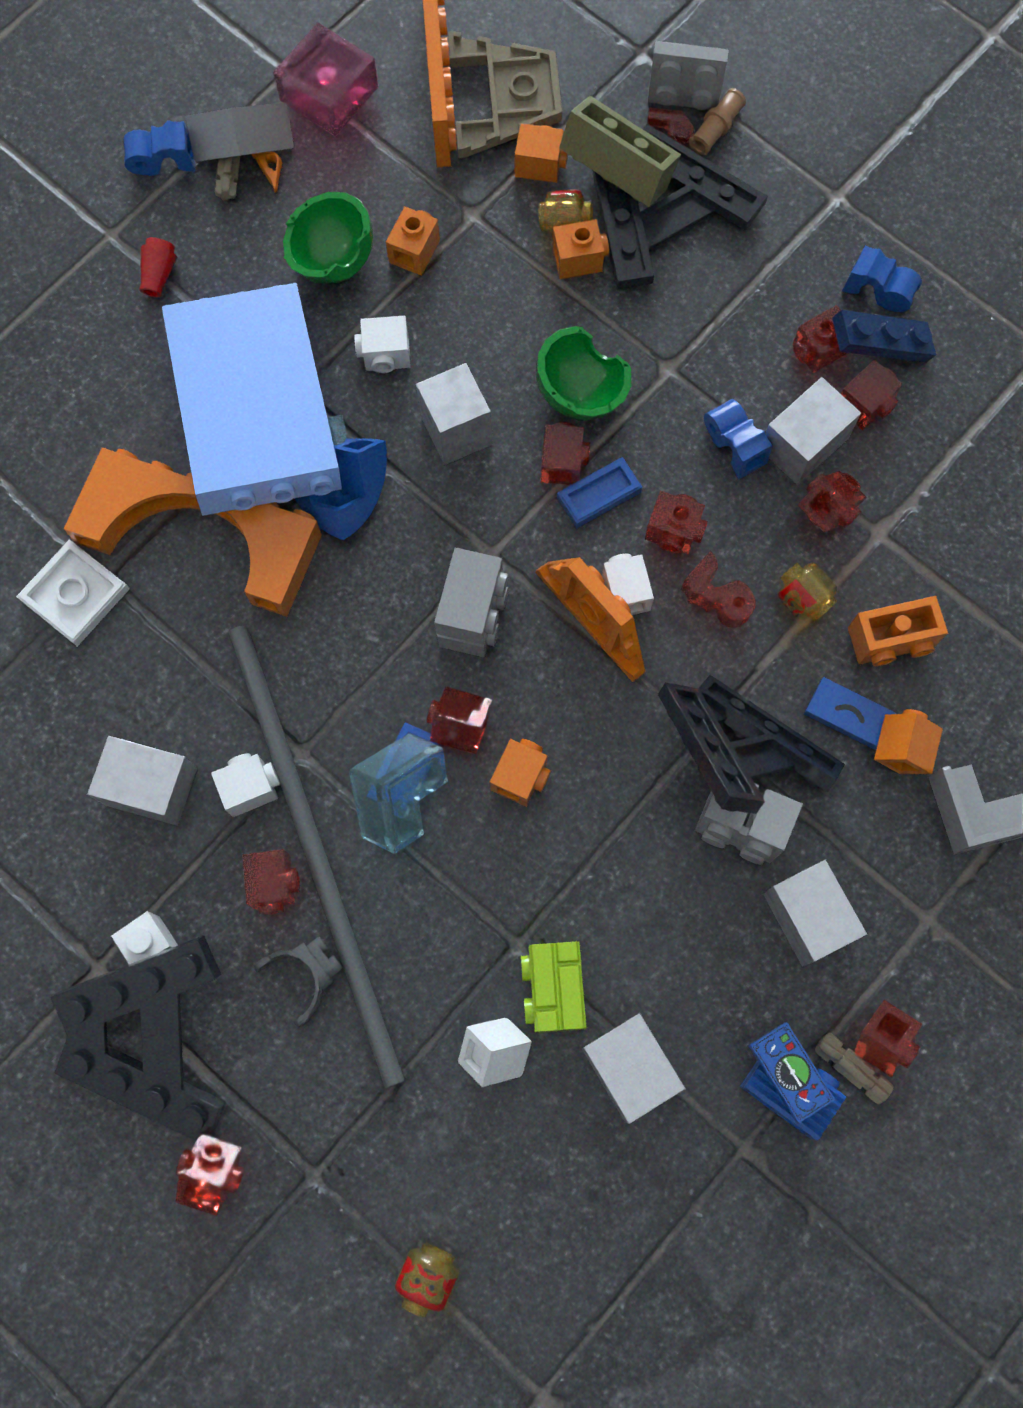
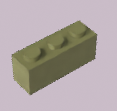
M588 96L570 112L559 146L561 150L572 156L574 160L589 167L601 175L603 179L615 184L630 194L635 200L644 203L648 207L667 190L681 156L680 153L592 96Z

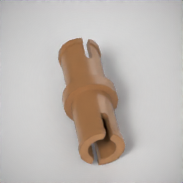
M735 88L729 89L716 107L710 108L705 114L704 123L689 139L690 147L695 153L703 156L708 154L720 136L726 135L732 126L731 121L746 105V98L741 91Z

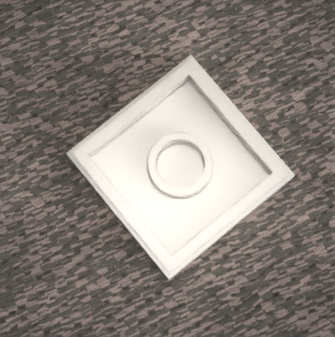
M69 539L16 597L78 647L130 588Z

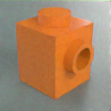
M520 124L515 150V177L557 183L560 168L566 169L569 155L559 148L564 129H557L547 125Z
M404 206L386 240L389 263L422 276L440 242L438 219L433 218L432 215L425 211H415Z
M597 219L553 227L552 249L559 279L602 272L604 257L609 256V245L606 233L600 234Z
M906 709L903 711V714H885L874 760L899 774H932L943 728L928 720V715L918 710Z
M510 739L489 782L490 790L527 807L534 791L542 792L550 776L551 770L545 768L548 755L543 754V748L530 740L521 739L519 743Z

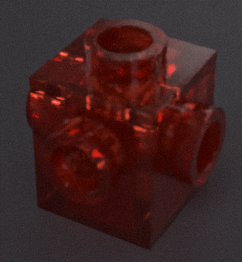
M839 470L826 476L823 473L817 476L806 488L809 493L801 500L798 506L816 526L827 532L840 525L844 528L849 526L862 512L858 506L867 497L860 491L861 486L853 476L848 473H842Z
M660 490L647 526L645 540L658 544L661 549L669 553L678 554L683 552L689 554L693 541L701 543L708 521L701 519L705 505L698 503L691 496L685 494L673 495Z
M200 1134L192 1150L185 1149L179 1160L176 1175L179 1177L175 1202L217 1216L228 1193L235 1194L241 1183L244 1173V1167L239 1166L241 1147L230 1144L222 1139H215Z

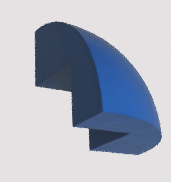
M345 439L343 443L334 445L342 489L331 491L326 495H309L295 498L302 510L311 514L317 521L318 526L328 534L344 540L356 532L372 513L385 480L387 465L385 440Z

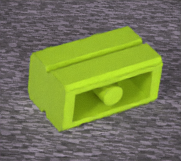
M575 941L529 945V955L521 956L523 981H531L532 998H524L526 1024H534L535 1033L586 1029L580 943Z

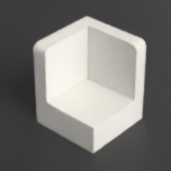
M507 1018L467 1026L458 1063L481 1087L515 1079L523 1074L532 1041Z

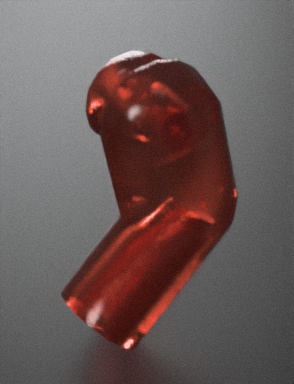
M649 107L648 125L665 128L672 139L680 144L689 142V139L694 135V127L683 111Z

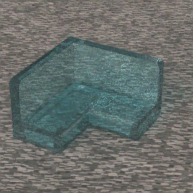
M407 734L349 769L361 836L365 840L396 854L424 835L419 800L448 782L442 747L412 734Z

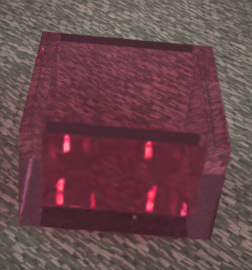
M318 22L273 71L280 101L286 102L287 106L334 136H337L379 88L375 58Z

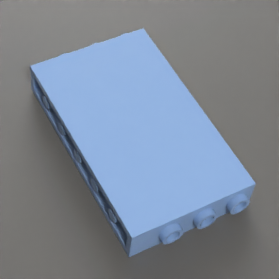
M297 283L162 306L195 495L202 516L235 509L247 510L256 505L272 502L284 503L293 498L309 495H326L331 491L342 489L339 467Z

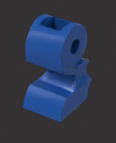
M168 120L161 127L151 126L150 132L133 130L125 134L123 138L124 164L128 171L138 175L154 176L159 174L163 159L170 157L176 162L178 169L196 172L190 136L184 121L173 122Z
M865 246L842 292L856 294L860 292L863 286L869 284L873 286L877 305L889 311L905 312L910 309L913 296L920 289L922 279L912 269L897 267L896 259L885 257L881 249Z
M730 399L704 414L705 426L712 437L713 443L718 448L729 446L733 450L731 465L738 479L768 463L772 443L767 438L764 430L757 429L754 426V420L748 419L744 409L736 400Z

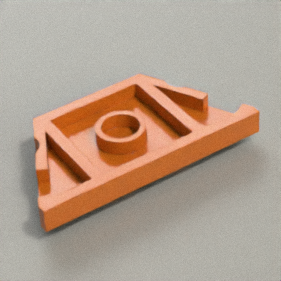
M578 557L550 561L536 570L535 573L632 682L645 674L646 671L634 617L631 615L630 607L619 595L614 596L604 585V579L593 566L588 567Z

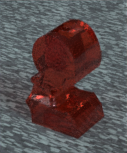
M710 551L685 578L680 590L687 596L689 604L698 605L705 612L716 609L718 619L725 626L732 628L741 627L748 621L755 609L756 600L754 594L740 580L730 582L721 587H714L710 581L718 570L716 557Z

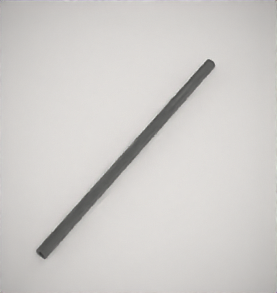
M235 627L228 632L384 1088L392 1087L405 1081L248 627Z

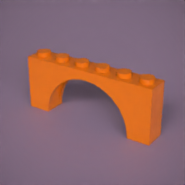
M101 448L64 526V530L76 544L111 555L114 547L125 533L143 519L171 509L192 508L200 510L195 495L192 473H187L186 476L176 473L171 467L159 461H152L151 464L143 462L131 452L123 449H117L114 452ZM275 502L256 505L247 510L235 509L214 513L234 525L247 541L250 553V572L244 593L251 605L287 617L322 536L315 518L311 514L299 509H294L293 512L281 509Z

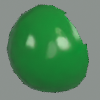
M326 192L311 197L296 208L286 222L287 229L283 240L285 256L283 257L292 270L314 283H340L350 279L360 271L371 253L373 228L369 213L358 198L346 192Z
M574 326L560 329L544 341L538 353L536 363L538 388L546 402L554 410L567 418L578 421L603 418L625 401L632 386L631 367L618 355L609 358L600 354L593 345V336L584 330L583 327Z

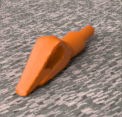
M274 151L251 154L276 193L282 167L281 158ZM269 163H276L275 171L269 168Z

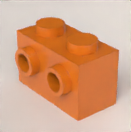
M936 596L860 612L848 627L858 664L872 662L873 666L889 664L897 659L896 656L908 653L911 654L912 658L933 653L938 643L948 634Z

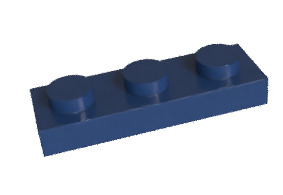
M841 310L832 317L840 352L925 363L936 356L928 322Z

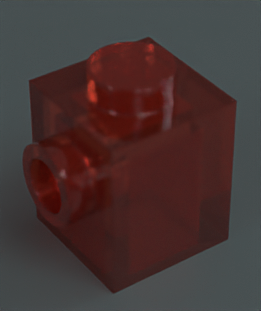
M837 305L801 324L797 330L792 344L794 353L801 363L807 364L812 373L848 354L840 352L832 317L841 311Z
M873 360L843 388L841 395L861 412L856 425L864 430L878 416L884 419L894 410L899 403L896 396L903 384L897 379L892 370L882 367L876 360Z
M558 422L554 425L545 424L541 483L572 485L579 481L580 465H588L590 442H583L584 427H576L568 422Z
M446 686L440 701L433 700L428 711L426 722L432 724L430 741L477 754L488 725L492 699Z
M284 849L242 854L246 904L253 909H259V914H276L284 912V905L295 904L294 893L300 892L299 872L297 867H291V856Z
M884 1000L862 1030L855 1053L892 1078L900 1065L908 1069L920 1051L921 1047L915 1041L923 1024Z

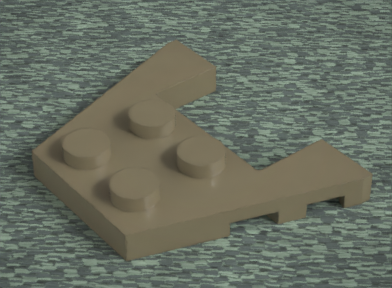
M448 31L451 68L487 65L492 119L455 122L458 158H465L518 138L520 124L550 126L562 121L556 51L512 43L511 47L491 44V38L478 36L476 41L461 38L460 32Z

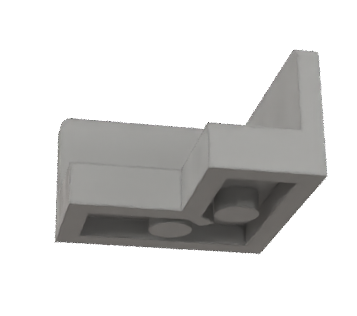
M286 102L229 108L186 116L193 157L196 162L291 149L294 147Z
M972 764L951 769L950 766L943 767L928 777L954 855L1023 837V794L985 803Z

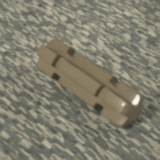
M241 155L218 158L214 192L223 201L236 197V182H238Z
M828 1033L823 1036L816 1045V1053L826 1062L832 1060L834 1062L832 1067L858 1089L864 1087L866 1089L865 1095L876 1104L883 1103L893 1091L892 1083L881 1074L879 1077L874 1075L876 1070L849 1047L846 1050L842 1048L843 1042L835 1035Z

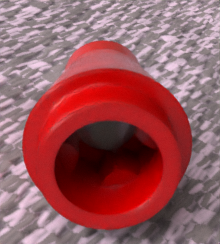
M150 237L146 239L145 245L140 247L141 284L139 291L151 297L162 296L165 283L177 260V255L174 253L175 246L172 243L160 238Z

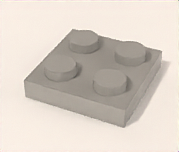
M655 41L648 102L659 103L665 106L692 107L698 110H709L716 107L720 101L729 50Z

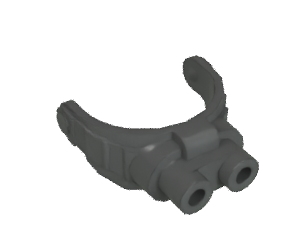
M320 936L308 945L303 942L293 950H280L271 953L266 958L260 959L254 966L256 972H259L275 960L294 957L302 960L310 967L315 978V994L308 1010L295 1020L294 1024L298 1027H302L311 1019V1016L317 1011L322 1002L324 990L334 982L332 977L343 969V966L334 955L330 958L327 957L325 952L329 948Z

